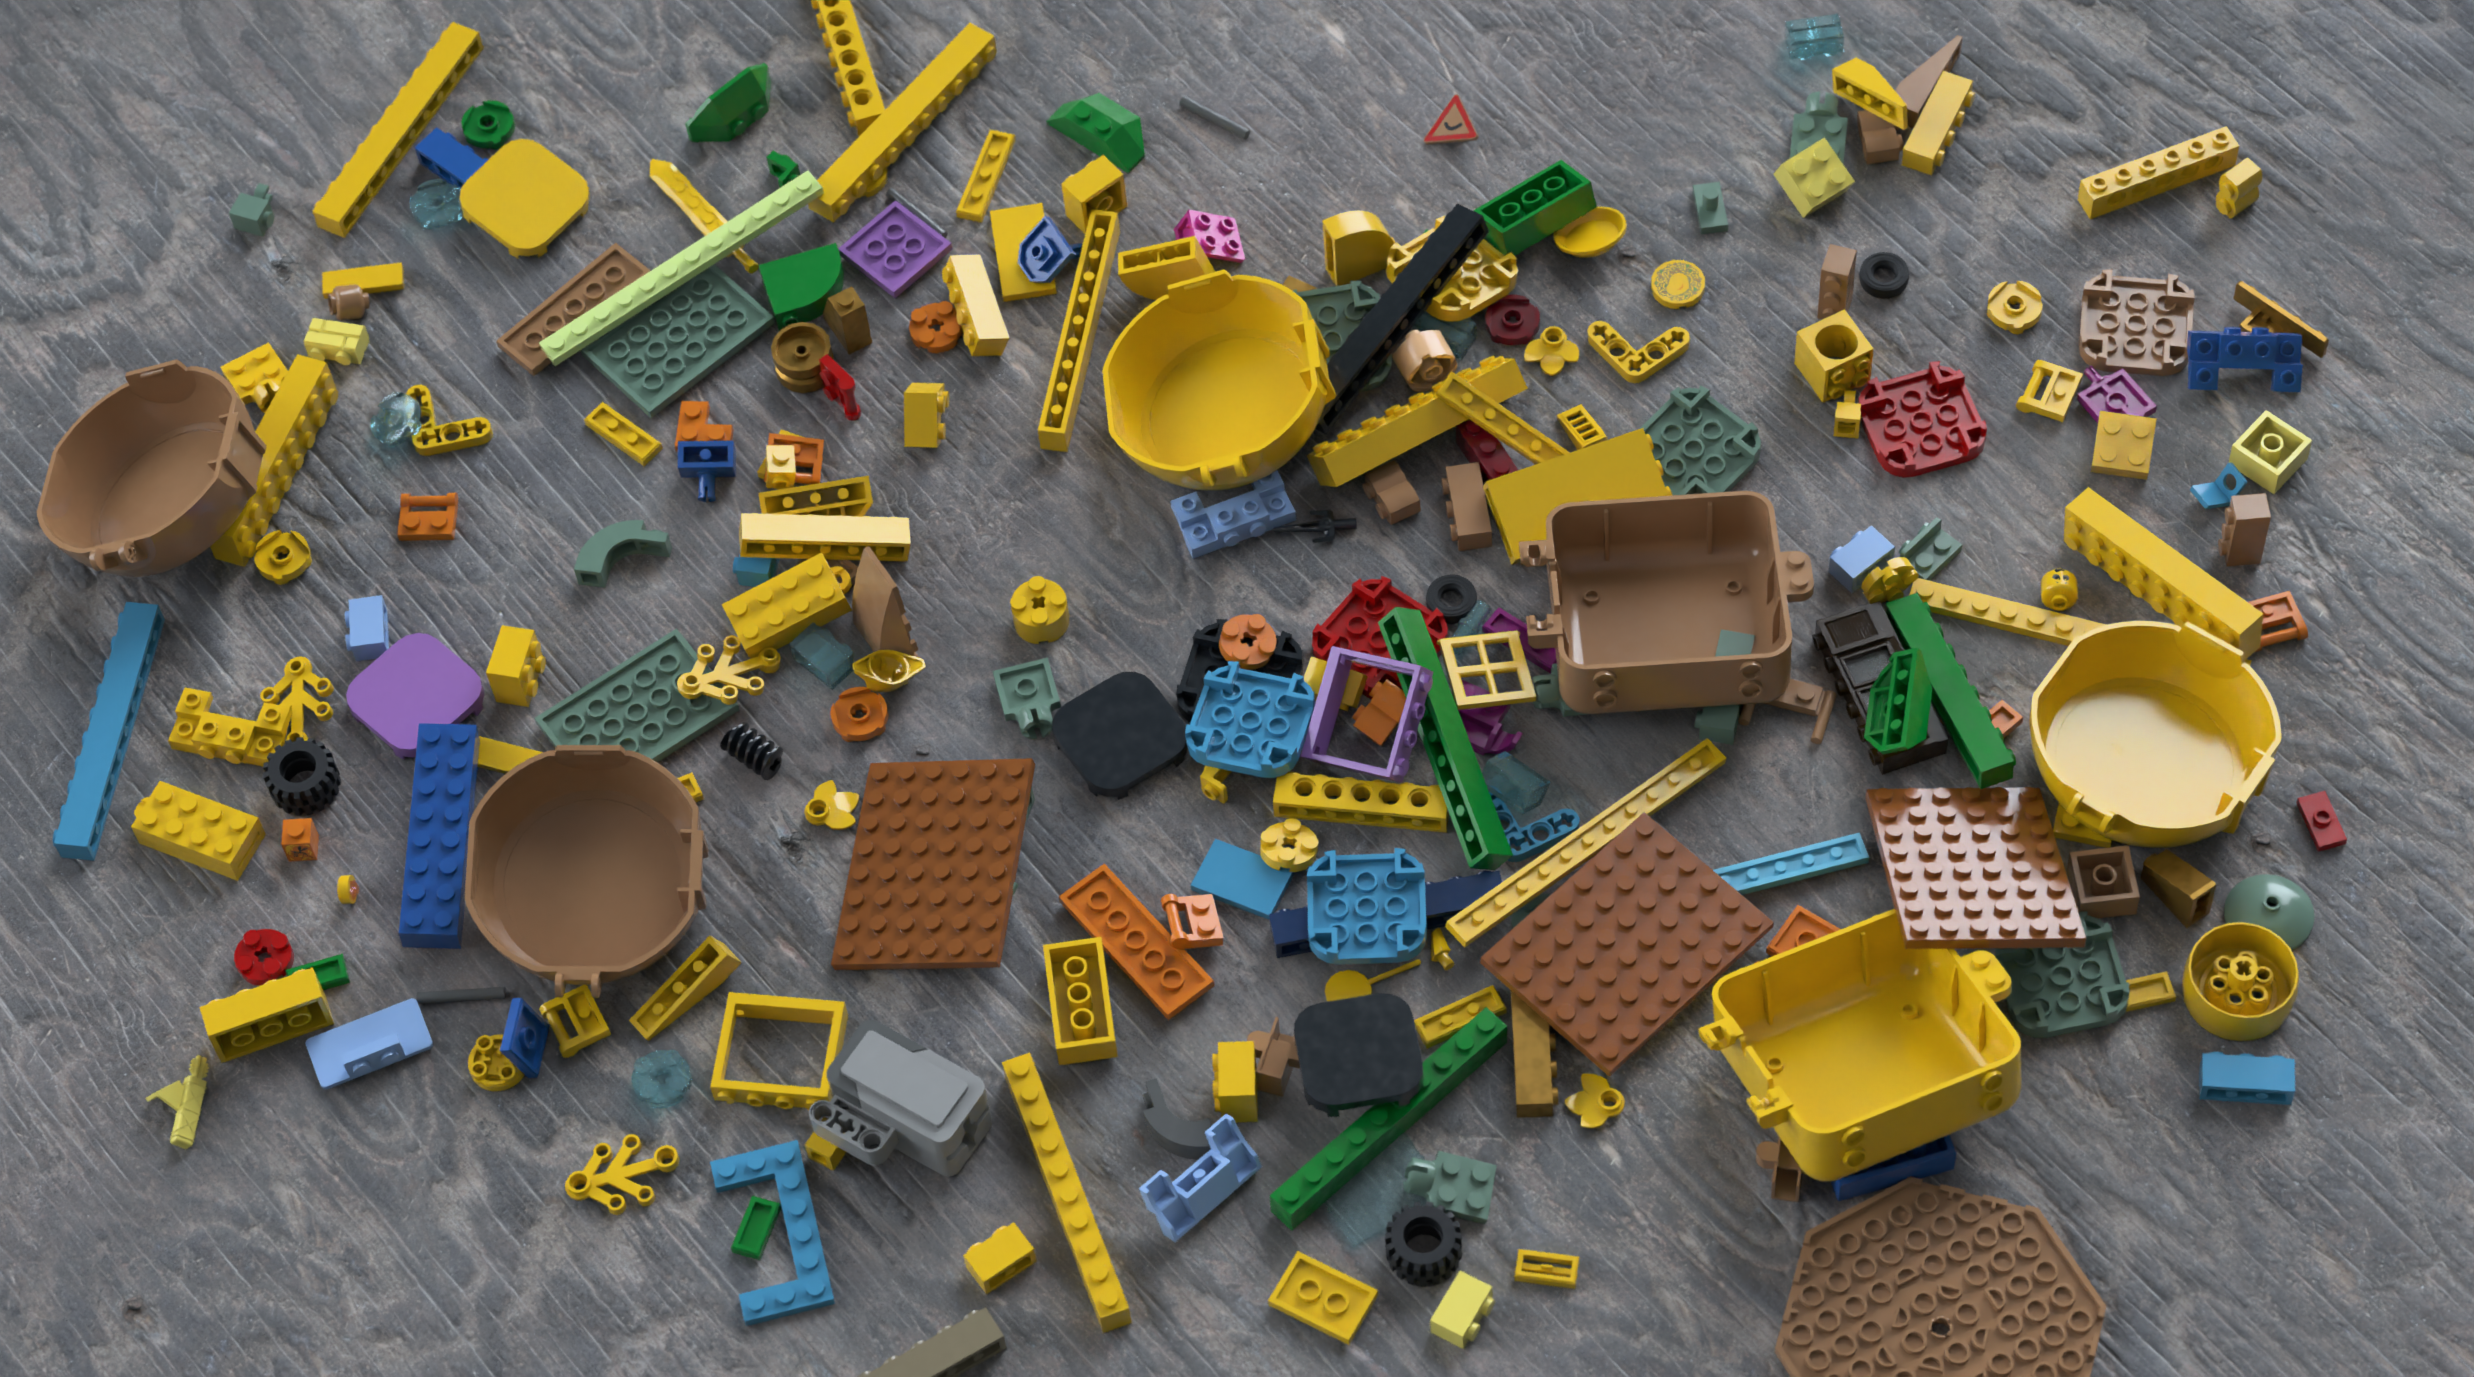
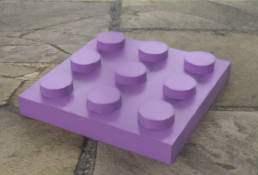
M895 200L838 248L843 259L892 297L896 298L952 250V244Z

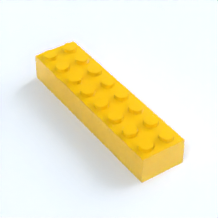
M299 354L295 357L255 431L266 444V451L262 457L256 483V493L249 498L243 511L231 527L210 546L215 559L245 567L249 559L255 555L256 546L261 536L266 534L269 521L273 514L278 512L284 493L288 492L292 485V478L296 471L302 467L306 452L314 445L315 436L319 428L325 424L328 411L337 402L338 390L327 362Z
M1490 356L1479 362L1480 367L1474 370L1467 368L1457 373L1459 377L1497 403H1501L1528 389L1514 358H1504V356L1495 358ZM1441 381L1432 386L1433 391L1425 395L1423 392L1411 396L1408 398L1410 403L1401 407L1399 404L1386 409L1384 411L1386 415L1378 419L1375 416L1366 419L1360 423L1361 428L1355 431L1348 429L1337 435L1338 440L1332 443H1328V441L1322 442L1314 446V452L1306 456L1321 486L1338 487L1468 420V418L1435 396L1444 382Z
M2088 487L2065 507L2064 541L2067 546L2084 555L2092 565L2099 566L2114 581L2125 585L2133 595L2138 598L2141 597L2151 604L2156 612L2163 613L2175 625L2181 628L2188 621L2244 652V661L2260 648L2263 623L2262 612Z

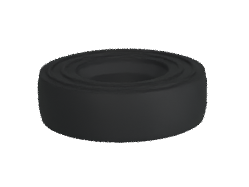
M1879 252L1870 255L1864 260L1860 268L1859 279L1862 288L1869 295L1876 298L1889 299L1898 296L1905 290L1909 281V269L1906 262L1898 255L1890 252ZM1886 268L1893 271L1895 277L1890 282H1880L1875 279L1873 274L1878 269Z
M1454 574L1444 575L1430 584L1426 594L1427 608L1432 612L1436 608L1444 614L1445 622L1448 624L1460 623L1474 613L1477 605V593L1473 584L1465 577ZM1448 591H1455L1462 596L1463 600L1458 606L1447 607L1441 602V596Z

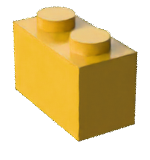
M1014 1222L1007 1227L1002 1226L992 1234V1237L983 1243L979 1242L972 1245L967 1250V1253L963 1255L966 1268L986 1295L1037 1262L1034 1248Z

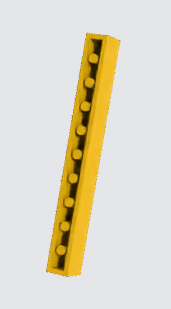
M452 22L447 30L442 32L439 41L433 49L428 51L425 60L414 70L408 83L400 89L398 96L386 108L379 122L372 127L368 137L363 143L359 144L354 156L349 162L345 163L337 179L331 182L328 191L315 204L312 212L318 228L343 238L346 237L484 49L478 31Z
M969 23L817 180L823 187L824 194L808 204L809 209L833 223L841 215H844L848 211L849 206L857 198L863 196L871 182L880 178L883 169L894 163L899 154L907 146L912 145L923 129H927L931 121L946 109L948 103L963 91L967 83L971 79L976 78L980 70L994 59L997 53L995 36Z
M1091 209L1039 422L1038 436L1040 449L1068 452L1119 239L1118 212Z
M1029 1052L1003 1061L1002 1066L1006 1082L1102 1332L1106 1333L1131 1324L1129 1306L1032 1056Z

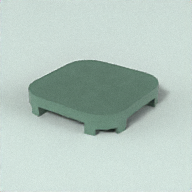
M1351 281L1347 285L1297 292V289L1292 290L1306 302L1312 318L1315 320L1329 348L1330 356L1326 359L1327 364L1380 298L1379 293H1376L1371 287L1362 284L1361 281ZM1392 354L1389 355L1360 392L1378 388L1387 380L1391 371Z
M1701 385L1699 389L1686 388L1680 390V387L1670 392L1671 398L1639 428H1643L1645 434H1649L1654 444L1652 453L1655 461L1659 460L1662 465L1664 475L1661 477L1665 487L1669 486L1672 495L1729 492L1760 459L1761 440L1758 428L1752 421L1747 424L1710 396L1709 389Z
M2087 911L2078 912L2086 936L2085 947L1995 948L1996 959L2011 977L2012 990L2010 995L2005 998L2010 1018L2015 1027L2023 1034L2034 1038H2048L2106 1026L2118 1021L2125 1014L2129 1003V982H2126L2112 938L2113 931L2108 922L2103 923L2100 919L2087 915Z

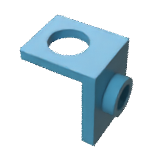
M2231 462L2226 465L2215 482L2193 485L2190 491L2205 509L2230 506L2231 496H2238L2248 481ZM2229 474H2232L2236 479V487L2233 490L2229 489L2226 484V478Z

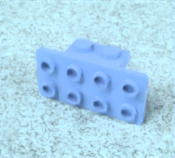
M413 998L306 1040L307 1050L323 1089H330L429 1050L433 1046L418 1002Z

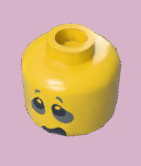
M2059 568L2047 572L2042 577L2041 600L2046 607L2051 610L2063 611L2076 604L2078 599V583L2073 573Z

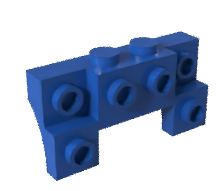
M2224 327V331H2188V389L2218 390L2219 368L2271 369V391L2301 392L2303 364L2300 363L2302 335L2299 333H2269L2268 328L2261 327L2252 328V332H2241L2239 327Z

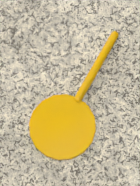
M1414 960L1370 979L1353 970L1337 972L1326 983V1000L1328 1002L1371 995V984L1421 964V960Z

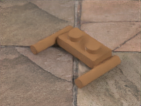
M1790 679L1786 691L1779 698L1764 704L1811 716H1818L1811 736V742L1821 744L1837 694L1831 690L1823 691L1821 686ZM1756 703L1743 704L1738 719L1741 725H1749Z

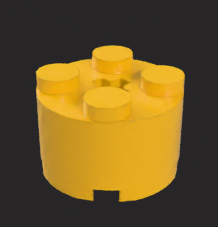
M1034 576L1015 590L1010 600L1016 632L1023 640L1032 644H1039L1040 641H1048L1050 643L1064 635L1069 626V610L1067 597L1061 586L1041 576Z

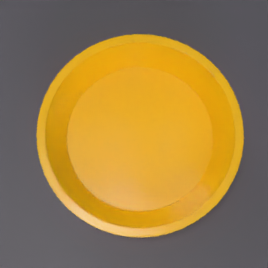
M1596 207L1586 215L1555 231L1553 234L1554 242L1558 249L1567 254L1582 258L1595 257L1608 252L1621 240L1626 232L1627 224L1624 215L1618 210L1610 207Z

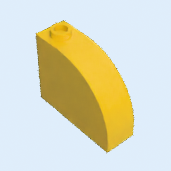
M1349 211L1322 220L1325 268L1336 286L1347 285L1351 281L1359 280L1386 268L1390 247L1396 242L1390 237L1381 220L1375 214L1367 211Z
M1195 236L1118 253V275L1124 285L1132 292L1152 300L1168 295L1167 285L1215 272Z

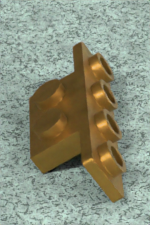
M2242 281L2236 284L2234 300L2252 312L2239 324L2241 332H2252V328L2261 327L2268 328L2269 333H2299L2302 335L2303 347L2320 358L2326 354L2329 340L2323 333L2314 330L2298 316L2290 314L2281 308L2277 302L2269 300L2260 294L2253 286L2247 285Z

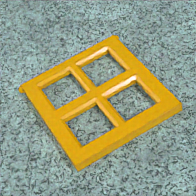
M1519 631L1437 640L1458 710L1536 701V693L1519 638ZM1508 642L1513 661L1490 663L1485 645ZM1477 646L1481 664L1458 667L1453 648ZM1517 672L1522 690L1498 693L1493 674ZM1485 675L1490 694L1466 697L1461 678Z

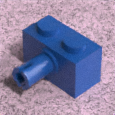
M678 441V470L680 477L699 478V501L706 502V491H708L709 502L716 501L715 478L736 477V448L734 441Z

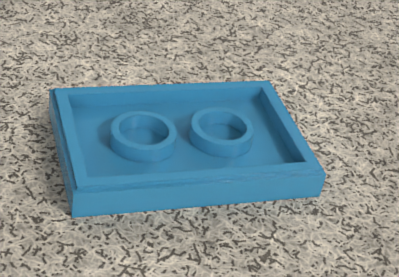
M1215 839L1191 883V890L1203 895L1212 894L1213 899L1269 920V914L1275 913L1295 872H1290V868L1280 867V871L1273 869L1263 861L1260 855Z

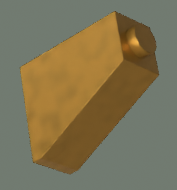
M851 286L829 297L823 312V318L846 352L850 355L871 344L872 338L865 304Z
M2165 849L2158 855L2156 853L2150 855L2143 862L2141 879L2186 928L2210 913L2216 888L2213 880L2168 849Z

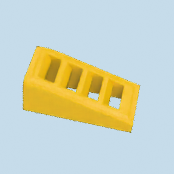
M1581 404L1557 415L1558 421L1577 450L1607 440L1603 430ZM1578 414L1580 415V417L1568 421L1569 418L1574 417ZM1584 421V424L1579 425L1575 428L1573 427V425ZM1584 429H1589L1588 431H1585L1581 434L1578 433ZM1590 435H1593V437H1591V438H1589V439H1587V440H1584V438H1586V437H1588V436H1590Z

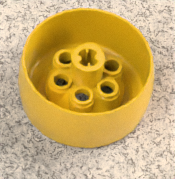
M2244 922L2227 923L2215 927L2197 941L2185 963L2182 981L2185 1005L2190 1015L2201 1027L2218 1037L2234 1041H2251L2265 1037L2283 1024L2296 1001L2299 984L2297 961L2291 948L2285 941L2267 928ZM2217 980L2222 981L2225 984V986L2222 988H2217L2214 986V983ZM2252 992H2261L2262 998H2254ZM2237 995L2240 997L2241 1002L2234 1003L2230 1000V997Z

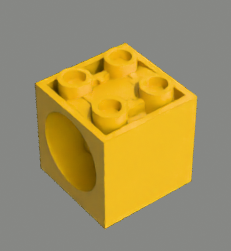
M1844 309L1797 331L1794 364L1824 403L1830 399L1841 397L1845 390L1863 387L1871 380L1874 348ZM1827 357H1840V358H1843V359H1838V360H1836V359H1830V358H1827Z

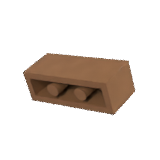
M1833 244L1829 245L1821 268L1817 318L1825 319L1844 309L1848 313L1853 299L1857 250Z
M1479 462L1447 466L1446 478H1441L1443 495H1449V501H1445L1447 517H1453L1454 524H1450L1451 540L1457 541L1459 551L1492 547V530Z
M2266 493L2231 496L2230 506L2225 508L2226 523H2222L2223 539L2218 541L2219 554L2225 557L2226 567L2261 563L2271 519Z

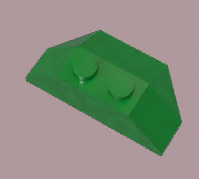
M761 63L760 65L747 67L710 95L696 110L693 118H689L685 123L689 140L692 142H730L737 135H741L755 121L762 119L769 111L771 78L768 65Z
M1101 93L1064 103L1046 121L1049 126L1098 156L1104 155L1116 167L1128 174L1145 157L1140 117Z
M1918 647L1894 652L1889 658V664L1881 671L1870 689L1864 738L1882 754L1910 749L1926 739L1932 686L1922 652Z

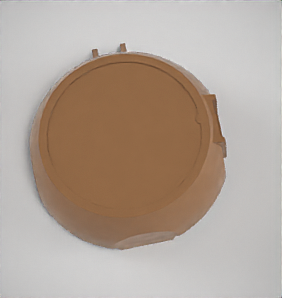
M177 359L126 372L125 378L128 383L113 390L89 408L70 427L52 452L37 509L40 527L49 540L60 550L76 561L93 568L95 571L118 576L144 577L174 569L195 558L214 544L231 527L243 511L249 498L256 493V483L262 457L266 451V444L255 433L250 415L242 399L233 386L217 372L197 366L186 367Z
M556 745L555 750L542 752L531 757L507 772L488 790L469 821L465 902L472 919L488 942L506 959L535 976L555 981L556 998H563L566 984L591 985L592 998H599L603 983L620 980L636 974L666 955L688 931L698 910L706 909L707 901L702 888L703 858L709 856V849L704 831L701 830L699 808L685 786L670 771L651 758L635 751L625 750L621 745Z

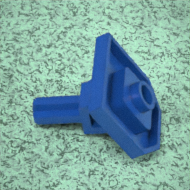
M1044 216L1020 243L1018 264L1030 282L1051 283L1071 259L1080 258L1083 243L1069 245L1053 220L1048 216Z

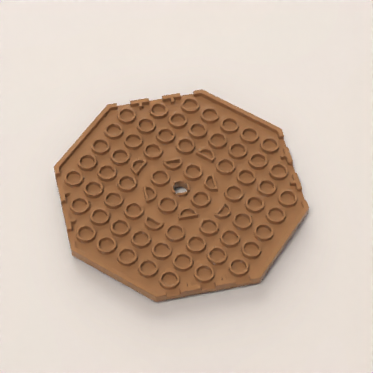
M1909 1177L1806 1231L1775 1346V1354L1790 1377L2091 1376L2106 1304L2038 1207L2030 1205L2022 1207L2007 1203L2008 1200L1984 1194L1981 1197L1965 1193L1964 1189L1943 1184L1936 1186L1922 1182L1923 1179ZM1937 1323L1945 1324L1949 1332L1946 1336L1938 1335L1932 1332V1326Z

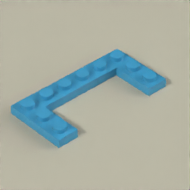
M798 1140L711 1161L710 1164L717 1193L776 1179L798 1280L739 1294L745 1325L750 1326L835 1304Z

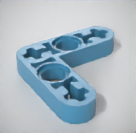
M1488 788L1499 819L1507 821L1510 825L1504 830L1509 846L1511 844H1514L1516 847L1520 846V851H1516L1514 848L1511 849L1513 856L1508 860L1510 862L1523 861L1551 848L1579 829L1580 818L1571 809H1561L1520 828L1499 793ZM1562 820H1566L1568 823L1571 822V827H1567L1566 824L1562 825ZM1538 830H1544L1549 834V837L1546 840L1538 841L1533 837V834Z

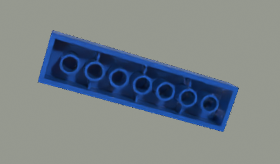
M419 723L399 924V936L402 947L461 949L465 910L469 821L474 811L480 745L477 725Z

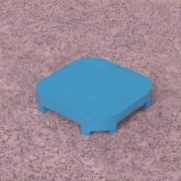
M1228 661V666L1218 668L1212 673L1208 670L1203 678L1204 687L1190 725L1186 724L1185 736L1190 756L1198 763L1206 766L1262 778L1279 777L1292 770L1299 760L1315 707L1314 692L1304 681V676L1293 673L1292 679L1241 669L1239 662Z
M1394 848L1395 853L1336 855V850L1324 852L1325 856L1315 861L1312 867L1308 868L1307 872L1308 939L1311 950L1317 958L1326 963L1342 965L1399 963L1411 960L1417 956L1424 948L1427 937L1425 872L1423 864L1419 863L1415 857L1407 854L1406 849Z

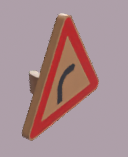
M1458 94L1453 95L1425 136L1424 142L1426 144L1473 141L1478 139L1479 135Z

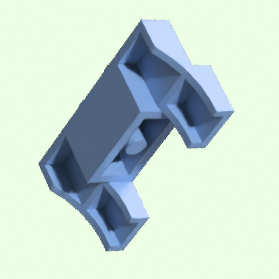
M1277 470L1251 483L1253 491L1204 508L1197 492L1170 501L1186 546L1193 559L1226 546H1234L1250 537L1261 536L1274 527H1280L1296 521L1295 510L1285 492L1284 482Z
M1225 1114L1205 1131L1211 1149L1176 1180L1171 1182L1169 1175L1160 1170L1139 1188L1147 1210L1156 1215L1163 1235L1174 1242L1178 1241L1262 1167L1258 1155L1244 1139L1234 1118L1228 1114Z

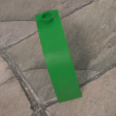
M836 243L758 265L778 330L791 324L809 322L823 315L827 299L843 289L844 272Z

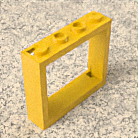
M729 992L710 1086L714 1100L726 1101L727 1104H733L734 1102L748 1103L755 1107L765 1104L776 1105L782 1109L800 1107L808 1110L819 1100L830 1102L832 1095L826 1071L843 1048L848 1020L845 1002ZM748 1017L832 1024L820 1088L724 1080L736 1018Z

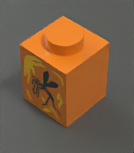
M312 818L283 820L281 845L288 861L317 860L319 834Z

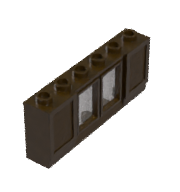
M1880 601L1816 620L1815 634L1812 635L1814 646L1817 651H1822L1825 668L1835 678L1836 691L1839 696H1844L1847 702V713L1850 719H1855L1858 725L1857 732L1859 738L1863 743H1867L1870 760L1874 766H1878L1881 774L1883 775L1946 754L1948 737L1932 705H1930L1926 739L1910 749L1882 754L1864 738L1870 689L1881 671L1889 664L1891 655L1894 652L1904 650Z

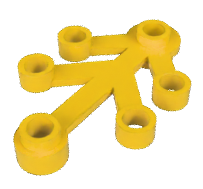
M730 635L724 639L723 652L714 671L703 674L707 664L714 660L715 650L709 644H702L698 647V659L692 671L684 673L679 677L677 688L681 695L687 699H696L703 694L719 699L724 704L732 705L738 700L737 688L747 691L752 696H759L764 691V681L760 677L754 676L745 679L737 675L758 668L765 673H774L780 668L781 656L776 649L767 647L757 657L730 665L734 655L740 651L741 643L737 636ZM719 682L727 686L721 689L711 684Z
M299 656L291 659L284 668L285 676L274 687H267L260 694L263 702L277 704L280 699L279 696L292 685V692L279 704L291 707L292 709L291 732L286 738V741L291 739L292 742L296 741L298 737H303L304 741L308 740L307 735L303 732L304 706L313 711L320 721H328L334 713L329 703L319 702L304 691V683L306 682L315 688L319 696L328 697L333 693L334 687L328 678H319L312 673L311 662L307 658ZM324 685H328L325 689L321 690ZM273 694L270 699H267L269 695ZM327 709L325 713L320 714L322 710Z
M629 1134L624 1137L622 1147L607 1170L595 1175L601 1163L609 1162L613 1156L611 1147L607 1143H599L594 1147V1154L583 1171L573 1172L565 1182L566 1193L570 1198L578 1201L587 1198L596 1200L606 1205L613 1215H620L626 1209L624 1198L619 1194L611 1195L598 1188L609 1184L636 1197L640 1205L650 1206L655 1201L653 1189L650 1186H641L628 1180V1178L655 1170L671 1172L679 1165L678 1153L674 1147L664 1145L655 1151L654 1158L625 1166L630 1156L637 1154L642 1148L639 1137L635 1134ZM632 1141L637 1142L634 1147H627L628 1143ZM602 1150L608 1151L607 1154L604 1156L598 1155V1153ZM665 1159L673 1160L669 1164H663V1161ZM578 1185H586L583 1189L576 1190ZM644 1193H650L647 1199H641V1196ZM614 1202H621V1205L619 1207H612V1204Z

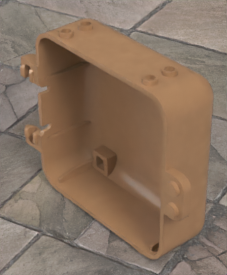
M1733 491L1569 502L1555 507L1548 514L1546 519V540L1519 542L1521 565L1536 567L1544 566L1547 563L1552 614H1546L1544 621H1537L1535 615L1526 616L1528 643L1536 649L1555 648L1560 694L1566 705L1572 710L1582 714H1600L1766 703L1779 698L1786 691L1791 678L1792 630L1788 602H1801L1811 598L1814 593V579L1811 560L1807 554L1801 551L1780 552L1774 507L1771 501L1764 495L1753 491ZM1721 629L1755 635L1751 654L1715 657Z

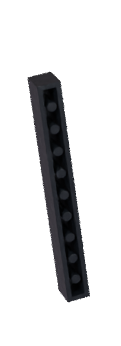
M1457 203L1452 211L1445 216L1435 232L1430 234L1422 248L1413 255L1410 263L1397 275L1393 284L1380 296L1376 305L1364 316L1355 331L1347 337L1346 342L1338 352L1330 358L1327 364L1328 375L1335 389L1336 397L1324 405L1323 412L1315 429L1327 434L1431 305L1432 298L1439 295L1488 234L1489 229L1483 215Z

